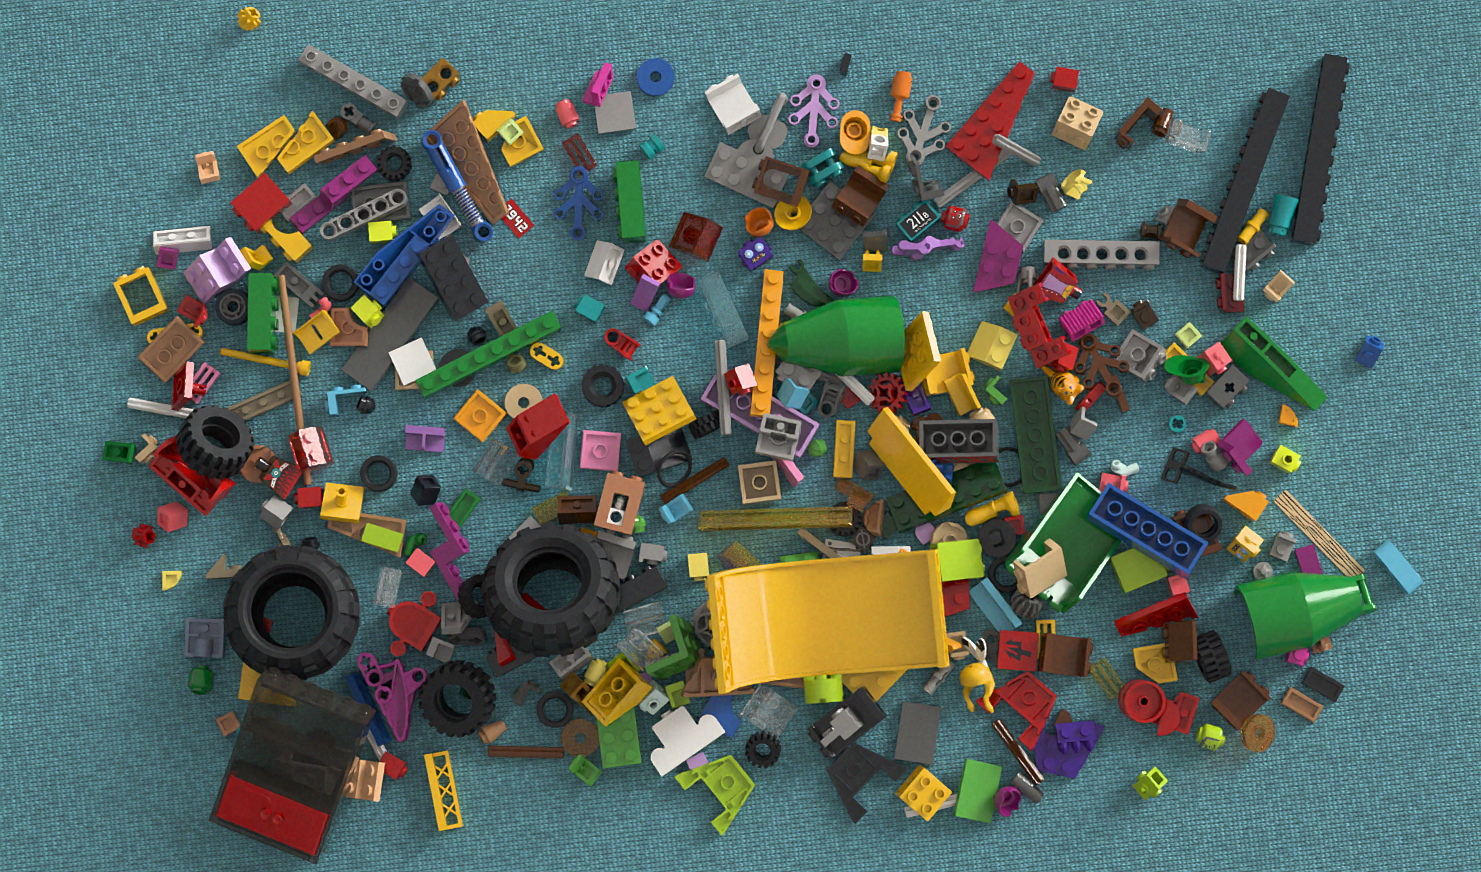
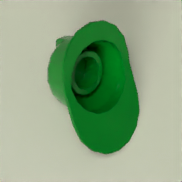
M1177 355L1168 358L1165 361L1164 368L1168 373L1179 376L1183 383L1194 385L1205 382L1209 362L1202 358Z

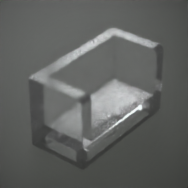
M1180 119L1170 120L1165 139L1166 143L1194 153H1204L1207 151L1211 130L1193 128L1182 124L1183 120Z

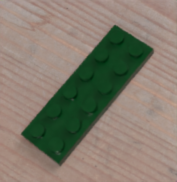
M1048 375L1009 380L1023 494L1062 490Z
M975 463L954 471L951 486L956 493L951 508L937 516H934L932 512L925 515L906 490L887 497L886 499L899 534L1007 493L997 463Z

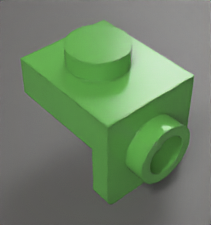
M998 375L995 379L991 377L985 383L987 388L984 392L990 396L988 400L995 406L998 404L1002 406L1007 401V398L993 387L1000 380Z
M581 754L571 761L568 768L569 771L577 775L589 786H592L603 772Z

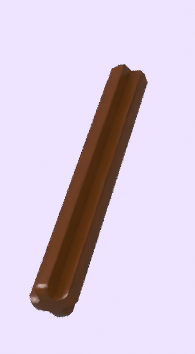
M724 457L662 494V501L664 504H667L679 495L688 492L729 466L728 461Z
M1001 719L995 720L991 724L1033 783L1035 785L1040 784L1044 780L1043 776Z
M490 745L488 747V756L564 758V748Z

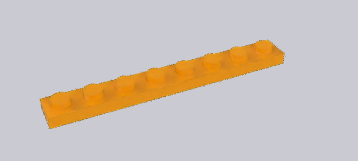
M764 270L754 366V378L757 385L752 388L750 416L763 418L764 413L770 414L776 353L767 347V342L779 324L784 271Z

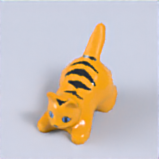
M1047 366L1041 367L1043 372L1051 379L1053 392L1061 400L1066 401L1068 405H1072L1076 395L1084 389L1083 385L1078 384L1080 382L1079 377L1067 371L1056 373Z

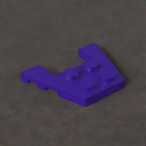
M1095 724L1096 742L1104 730V725ZM1044 725L1034 747L1037 770L1075 779L1090 751L1082 742L1081 750L1079 753H1076L1069 743L1068 751L1066 754H1063L1058 748L1056 736L1044 733Z

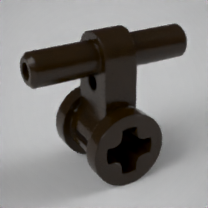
M520 458L514 468L518 481L504 478L502 485L516 488L517 491L524 492L526 490L539 493L540 485L526 483L527 477L534 469V461L528 458ZM523 464L526 465V466H525V467L527 468L526 471L523 470V469H524L523 466H522Z

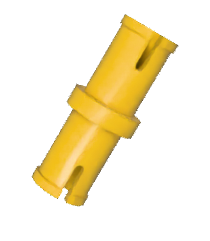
M1261 208L1258 209L1254 217L1247 221L1246 227L1237 237V240L1243 245H1247L1253 235L1259 232L1260 226L1268 218L1269 214Z

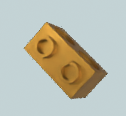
M442 57L423 76L422 80L426 82L428 87L431 84L438 85L437 91L432 92L433 103L437 100L441 101L447 94L448 88H453L458 84L460 74ZM444 71L452 73L448 79L441 77Z

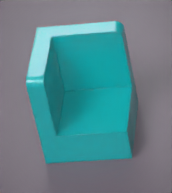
M647 366L626 376L635 395L655 385Z

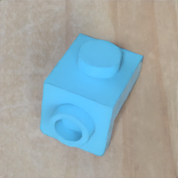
M681 494L666 505L661 506L659 510L662 519L671 524L691 512L693 508L685 495Z

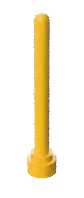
M227 348L220 349V354L223 356L289 369L288 361ZM298 361L296 363L297 373L308 376L311 361Z

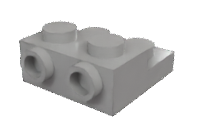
M1132 329L1120 347V356L1113 359L1127 361L1129 364L1128 372L1147 383L1148 380H1152L1155 377V369L1158 364L1165 362L1167 351L1160 344ZM1121 365L1120 367L1125 369L1127 366Z
M783 361L775 371L776 379L781 383H784L786 378H790L797 387L808 388L809 391L823 373L818 369L805 368Z

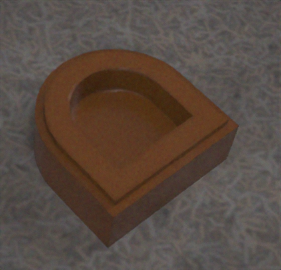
M340 116L330 119L326 124V127L337 140L342 138L347 131L346 121Z

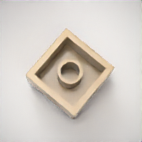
M776 460L738 465L743 505L781 500Z

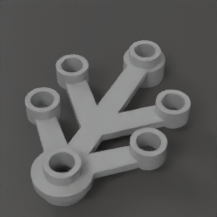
M930 95L926 99L927 111L921 129L912 110H906L903 114L904 120L909 123L917 139L914 147L908 136L909 131L907 128L902 127L897 132L898 138L904 142L908 150L906 153L907 163L911 162L910 156L917 154L919 156L917 161L920 166L924 162L925 156L935 151L940 152L945 148V142L937 139L933 145L922 149L925 141L941 133L947 134L951 129L950 123L944 121L940 126L928 131L934 111L938 110L941 105V100L936 95ZM930 101H935L937 105L931 107L929 103ZM906 113H911L913 117L908 119L905 115ZM944 124L949 127L946 131L942 130V125ZM900 131H906L907 135L905 137L900 136ZM938 142L943 144V147L940 149L936 147Z

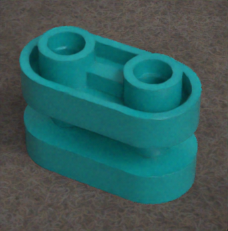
M834 148L822 152L801 165V168L810 170L812 174L808 179L811 186L821 187L827 183L826 179L830 177L836 178L843 174L844 166L842 162L835 163L833 159L837 156ZM827 163L829 167L820 172L817 170V167Z

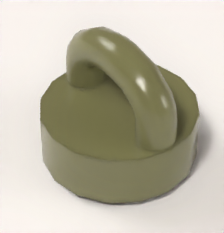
M513 354L506 361V365L512 373L522 372L527 367L526 361L521 354Z

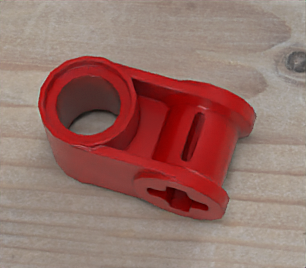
M615 328L608 329L604 335L605 343L629 361L632 360L631 356L637 347L640 348L641 346L637 341ZM610 333H616L618 340L614 343L609 342L607 336Z

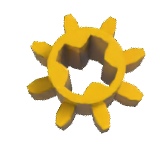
M245 7L244 10L241 9L237 14L239 18L237 22L244 30L253 31L261 23L259 20L260 14L253 7Z

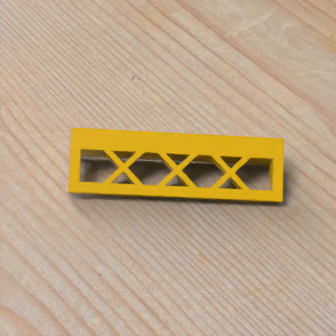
M449 751L424 755L439 831L462 827L463 822ZM445 755L446 764L443 769H440L435 765L434 757ZM442 773L450 779V783L446 788L441 786L438 781ZM446 792L452 795L454 799L450 808L443 804L442 801ZM454 804H455L456 812H455L454 810H452V807L454 806ZM451 811L457 815L458 824L447 826L446 816Z

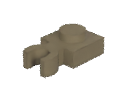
M1104 293L1103 297L1106 298V303H1101L1097 300L1096 304L1106 309L1103 314L1118 327L1131 312L1117 299L1112 303L1110 296Z

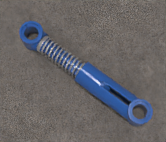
M435 130L427 131L421 138L422 147L428 153L449 193L455 195L454 198H457L456 201H459V207H462L461 210H464L463 213H466L464 216H467L466 219H469L468 222H471L470 226L472 227L474 240L479 243L487 242L493 235L492 226L479 215L480 212H477L478 209L476 210L477 207L472 203V198L467 194V189H464L467 184L446 149L439 132ZM433 136L436 139V144L429 145L426 138ZM478 229H486L487 237L479 236Z

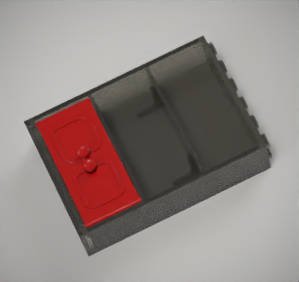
M267 666L256 681L208 821L317 865L328 847L376 710L367 704L355 702L350 697L335 694L333 690L320 688L313 682H305L296 675H288L276 667Z

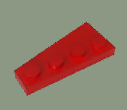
M1186 592L1164 601H1159L1147 608L1140 609L1130 615L1122 616L1120 619L1115 620L1114 623L1121 637L1146 631L1147 627L1150 626L1159 628L1163 627V623L1171 621L1182 622L1183 618L1191 617V619H1196L1198 616Z

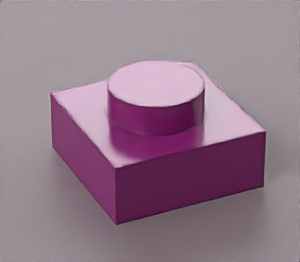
M160 247L156 267L175 270L179 250Z

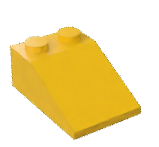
M618 658L583 699L582 703L604 726H608L640 703L653 687L630 663Z

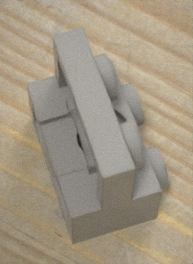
M764 413L755 454L793 462L802 421Z
M842 707L831 716L833 718L830 722L832 727L822 734L824 738L820 742L826 747L839 735L846 740L862 727L864 723L850 707L846 709Z

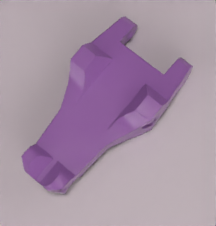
M927 236L919 243L902 240L898 243V246L895 245L891 248V254L894 256H908L914 261L935 250L951 248L953 251H958L964 247L962 237H959V240H954L953 237L939 240L932 236Z

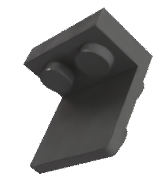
M914 155L910 156L911 162H908L912 177L915 179L912 180V186L916 196H920L922 201L945 196L943 187L938 180L928 179L922 183L919 163Z

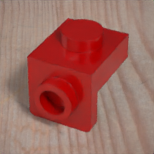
M386 751L379 761L385 763L384 773L395 780H399L400 777L403 778L408 770L406 767L407 762Z

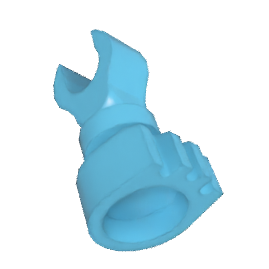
M663 294L655 307L651 308V313L647 311L644 314L643 320L655 327L659 322L657 316L662 314L661 311L670 302V297Z

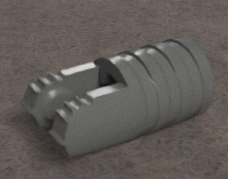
M1020 771L1009 784L1016 787L1024 797L1026 796L1036 804L1041 802V798H1043L1044 792Z

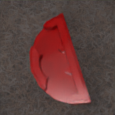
M1165 698V710L1161 714L1157 736L1171 734L1180 723V712L1177 705Z

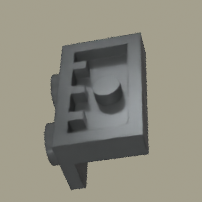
M1261 230L1246 245L1245 272L1249 269L1253 272L1260 266L1259 261L1265 258L1267 260L1275 253L1273 250L1277 246L1272 244ZM1233 252L1231 256L1235 260V252Z

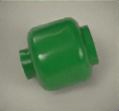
M198 665L197 668L191 669L187 683L188 688L194 694L206 695V692L212 689L214 673L209 670V667L204 665Z

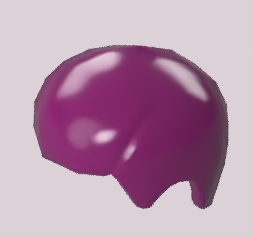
M845 269L834 271L830 275L828 282L831 292L840 298L852 295L857 290L859 280L855 278L854 273Z
M684 273L670 274L667 280V290L675 298H689L695 291V279Z
M1003 787L994 795V807L1003 817H1011V811L1019 809L1021 793L1016 787Z

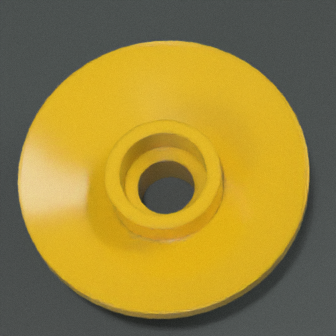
M803 196L799 207L779 201L774 211L777 224L781 228L790 231L805 226L812 214L811 205Z

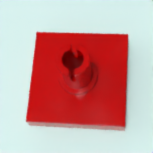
M187 361L174 374L171 410L179 411L192 399V394L202 397L206 394L207 386L205 384L193 383V362Z

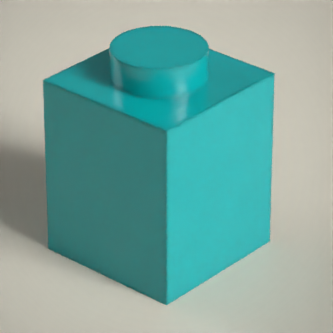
M584 294L583 298L579 297L574 306L576 307L575 311L577 314L595 324L605 309L604 304Z

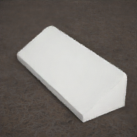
M203 226L154 231L153 248L155 254H159L160 247L179 250L178 253L212 249L211 227Z

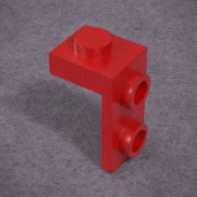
M188 294L185 295L177 309V312L193 320V326L196 328L199 324L203 325L208 316L206 305Z

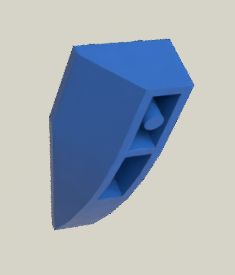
M438 204L380 249L358 275L354 283L373 300L375 299L382 307L386 308L408 277L410 278L421 264L415 252L437 241L455 215Z

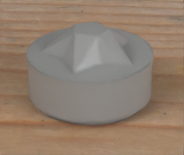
M1266 562L1257 563L1253 568V576L1256 580L1271 577L1273 574L1271 565Z

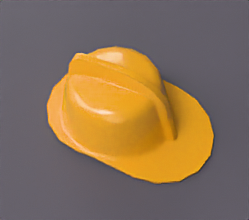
M855 110L846 113L841 120L840 144L846 152L858 155L865 152L869 146L870 121L863 112Z

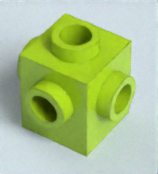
M1155 766L1148 772L1142 771L1136 777L1138 781L1132 786L1146 800L1150 796L1155 798L1162 792L1161 788L1168 780Z

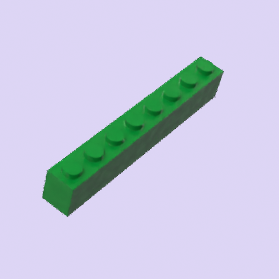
M552 310L416 379V384L426 400L501 362L511 355L561 331V326Z

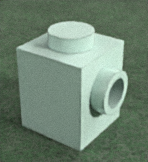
M652 680L649 684L653 688L638 703V706L644 712L648 711L654 715L669 701L666 690Z

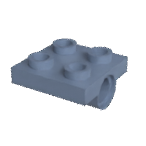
M186 618L184 657L224 658V619Z

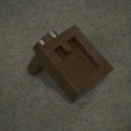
M1011 179L1007 188V195L1015 205L1036 203L1039 186L1036 183L1018 185L1015 179Z
M1141 299L1133 304L1134 308L1130 312L1142 331L1159 321L1150 306L1149 300L1144 302Z

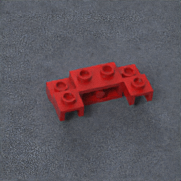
M1037 283L1007 298L1014 313L1012 316L1014 319L1013 326L1020 333V342L1023 348L1030 351L1036 368H1041L1072 354L1071 350H1068L1065 345V336L1052 340L1038 305L1049 301V298L1045 297L1042 291V283Z

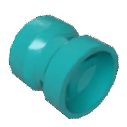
M655 134L650 136L648 142H642L639 145L649 160L655 157V153L666 149Z

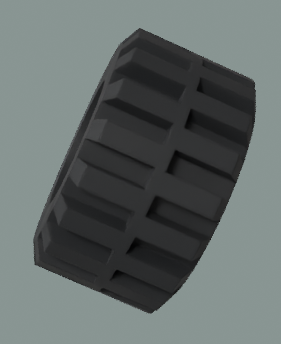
M1211 630L1198 635L1196 662L1204 679L1208 683H1212L1232 674L1231 663L1218 633Z

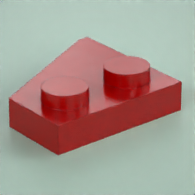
M1180 692L1175 697L1173 702L1179 709L1180 723L1174 731L1189 734L1200 700L1199 697ZM1161 716L1152 723L1159 725Z

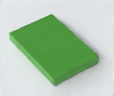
M965 758L953 816L991 824L994 810V795L998 790L1002 766Z

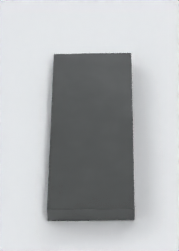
M408 277L384 310L383 314L385 316L381 319V322L373 326L368 332V347H357L341 370L373 392L393 364L388 352L408 344L440 299Z

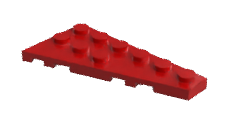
M1020 61L945 146L947 150L987 181L991 179L992 171L997 165L998 157L1002 148L992 143L995 134H1000L1008 139L1016 115L1020 111L1022 101L1035 76L1034 72Z

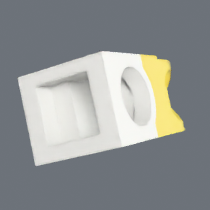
M872 126L867 158L884 161L888 149V129Z

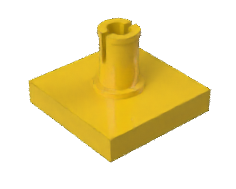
M326 482L320 519L359 524L364 487Z

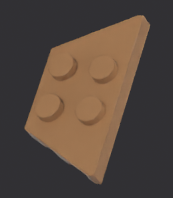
M715 656L698 658L681 692V696L686 698L754 694V689L751 685H746L725 694H718V689L715 688V677H717V674L713 668V658Z

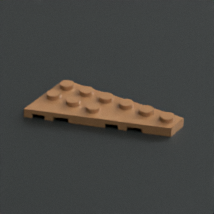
M462 100L430 130L439 132L446 149L467 184L464 189H467L468 195H470L492 225H495L509 211L466 101ZM433 136L426 138L429 145L436 144V139Z

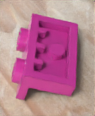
M605 62L602 69L594 73L583 97V103L601 106L614 78L612 64Z

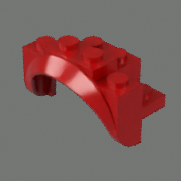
M177 435L170 437L154 452L155 458L148 467L199 512L207 516L216 504L229 494L235 483L230 478L217 480L214 477L210 479L206 475L201 476L197 474V471L194 469L191 470L188 464L182 461V455L178 453V446L176 445Z

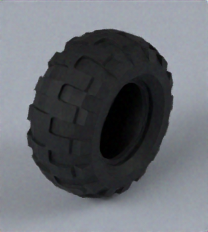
M541 523V527L534 529L527 527L518 531L516 537L511 540L509 538L506 539L497 548V555L489 560L484 571L485 579L482 583V599L492 628L500 638L506 639L510 646L521 652H533L534 656L550 658L552 654H561V657L574 654V650L582 646L584 649L597 641L599 633H603L608 629L614 620V612L619 608L621 597L620 579L611 553L605 550L602 542L592 534H583L580 528L564 524L562 527L556 526L555 523ZM555 569L567 571L581 581V587L576 597L559 609H536L528 605L521 598L522 591L527 582L543 571Z

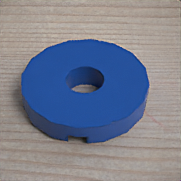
M659 58L645 61L637 72V83L640 89L645 94L653 97L668 93L675 81L671 65ZM653 73H659L661 80L653 82L650 76Z

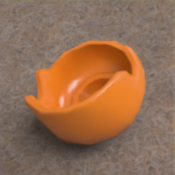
M764 207L751 210L744 218L745 228L748 234L753 237L767 235L774 226L771 213Z

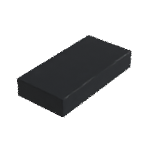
M1313 667L1309 668L1301 682L1304 686L1336 703L1345 685Z

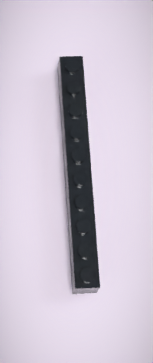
M1324 54L1322 57L1298 196L1299 203L1296 208L1291 242L1314 246L1316 241H1320L1321 230L1318 229L1319 224L1323 223L1324 219L1322 206L1326 204L1328 193H1325V188L1329 186L1331 175L1328 174V171L1334 161V156H1331L1332 148L1335 149L1337 138L1334 135L1335 130H1338L1340 126V119H1337L1338 112H1341L1343 108L1341 94L1345 93L1347 82H1344V76L1348 75L1350 64L1347 63V57Z
M1268 88L1266 93H1261L1258 101L1261 103L1260 109L1255 110L1252 120L1255 121L1254 125L1248 128L1245 136L1248 138L1247 144H1243L1240 149L1239 155L1242 156L1239 163H1235L1232 173H1235L1233 180H1229L1226 190L1229 191L1226 198H1222L1219 206L1222 211L1220 216L1216 215L1217 219L1213 223V226H1215L1214 232L1208 235L1206 243L1209 246L1207 251L1203 250L1199 261L1202 262V268L1218 274L1225 272L1290 95Z
M650 565L641 570V575L636 577L633 574L624 579L626 583L620 585L621 597L619 608L614 612L613 616L668 588L657 566L653 568ZM510 646L516 659L501 667L498 663L496 648L488 652L489 656L486 659L496 678H499L538 656H534L533 652H521Z

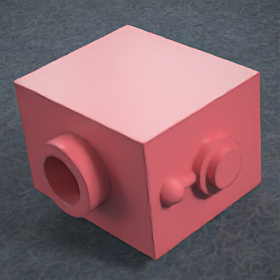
M1220 342L1197 357L1206 359L1209 362V368L1206 371L1209 377L1214 373L1219 375L1227 370L1226 365L1232 361Z

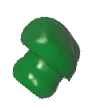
M417 533L408 537L403 554L411 556L415 547L427 542L426 535Z

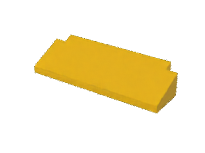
M888 407L884 408L867 431L872 437L869 445L925 515L932 512L934 516H937L951 508L956 491Z

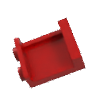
M263 173L230 202L234 206L231 210L238 218L242 216L246 220L245 226L251 232L255 230L257 233L260 232V228L284 207L288 208L292 205L288 197L266 173Z

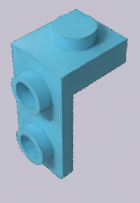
M352 385L351 389L343 390V387L331 388L332 391L327 392L328 400L325 401L326 412H329L331 416H339L337 397L367 393L366 387Z

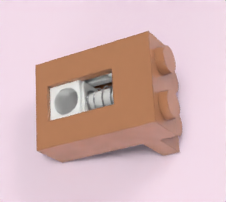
M612 471V474L607 473L594 526L632 536L640 503L644 495L645 482H642L640 477L631 475V478L623 477L624 473ZM615 494L625 496V497L616 496V497H618V498H617V500H616L615 507H614V508H611ZM629 497L626 511H623L624 501H626L624 498ZM614 512H619L622 515L621 520L617 523L611 521V515Z

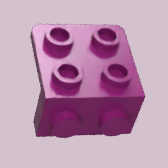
M1242 419L1216 445L1223 452L1222 456L1232 464L1231 468L1239 474L1241 472L1248 476L1252 470L1245 461L1262 445V440L1245 419Z

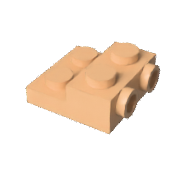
M349 758L348 763L344 767L346 778L342 784L343 797L379 802L385 763Z

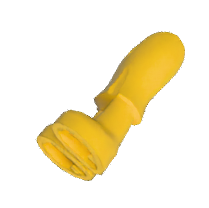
M843 149L844 152L841 153L839 161L854 168L858 165L877 177L881 182L887 183L894 169L898 153L891 151L884 161L868 159V151L853 155Z
M1013 491L1006 493L995 501L991 500L985 505L968 510L965 515L966 523L969 526L982 524L990 518L999 516L998 512L1003 510L1009 511L1012 516L1020 515V508Z

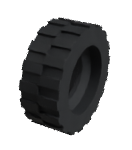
M599 364V366H593L584 375L582 391L587 401L592 405L601 408L610 407V405L616 404L621 399L624 392V381L617 369L610 365ZM607 377L611 380L613 386L609 394L599 395L595 392L593 385L597 378Z
M477 574L466 579L458 589L457 596L461 609L472 618L480 619L487 617L484 605H477L472 597L474 588H482V583L485 579L484 574Z

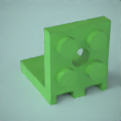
M676 614L668 618L679 653L645 666L647 674L660 681L693 668L700 657L698 653L700 647L697 640L693 637L694 628L691 622Z

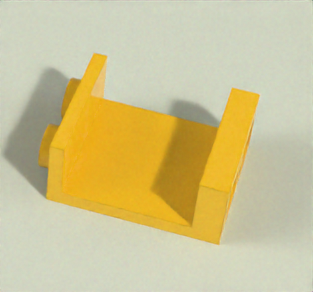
M961 348L958 351L940 354L941 362L922 381L926 397L946 393L947 390L942 381L957 373H965L971 386H973L975 378L973 371H970L969 368L970 356L968 352L965 351V348Z

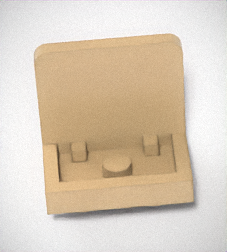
M1069 97L1051 135L1086 151L1103 115V111L1074 97Z

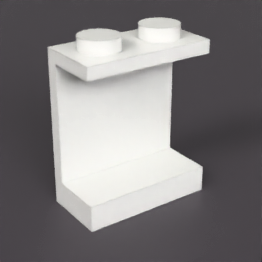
M738 73L734 76L726 77L723 82L718 85H712L705 91L708 102L728 135L762 117L757 104H754L741 83Z

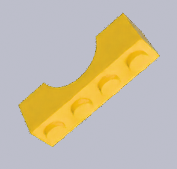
M272 219L260 228L264 234L268 232L272 236L270 241L277 248L281 246L285 250L283 255L290 262L294 260L298 263L313 249L312 245L299 231L285 234L276 230Z

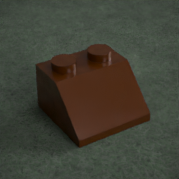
M1196 621L1164 624L1161 636L1165 642V647L1162 648V657L1165 658V663H1189L1197 660Z

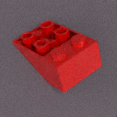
M552 394L517 415L506 429L519 457L537 460L570 422L557 395Z

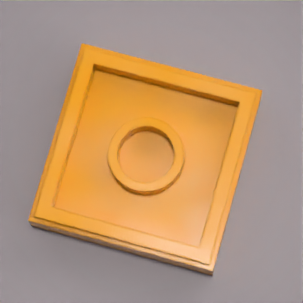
M477 389L453 419L484 443L507 413Z

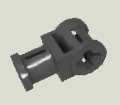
M346 103L341 107V117L346 123H350L362 130L365 136H369L370 132L377 126L376 122L370 121L363 113L357 110L354 104ZM347 110L348 112H350L352 110L353 116H346L345 111Z

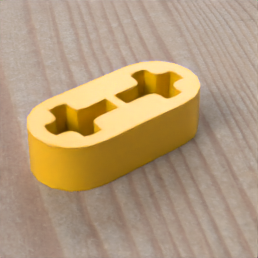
M535 343L531 346L530 354L536 361L551 370H559L563 367L564 360L562 356L543 343ZM542 347V351L546 356L544 357L541 354L535 356L536 352L534 349ZM549 356L553 359L559 357L558 361L560 364L551 366L552 362L547 358Z

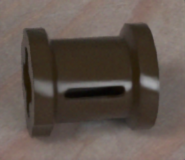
M1141 223L1140 239L1156 238L1157 241L1160 240V223L1157 225Z

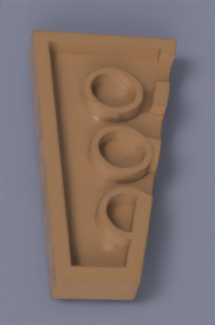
M377 129L371 131L369 136L364 137V135L353 138L354 141L350 143H338L336 148L331 150L330 148L322 149L319 151V154L314 155L316 163L323 165L347 157L346 153H349V155L363 152L365 147L377 148L381 146V142L390 141V143H393L397 139L395 134Z
M360 513L359 524L328 520L327 528L361 541L367 523L402 533L405 536L407 520ZM404 537L398 553L372 544L368 545L401 558Z

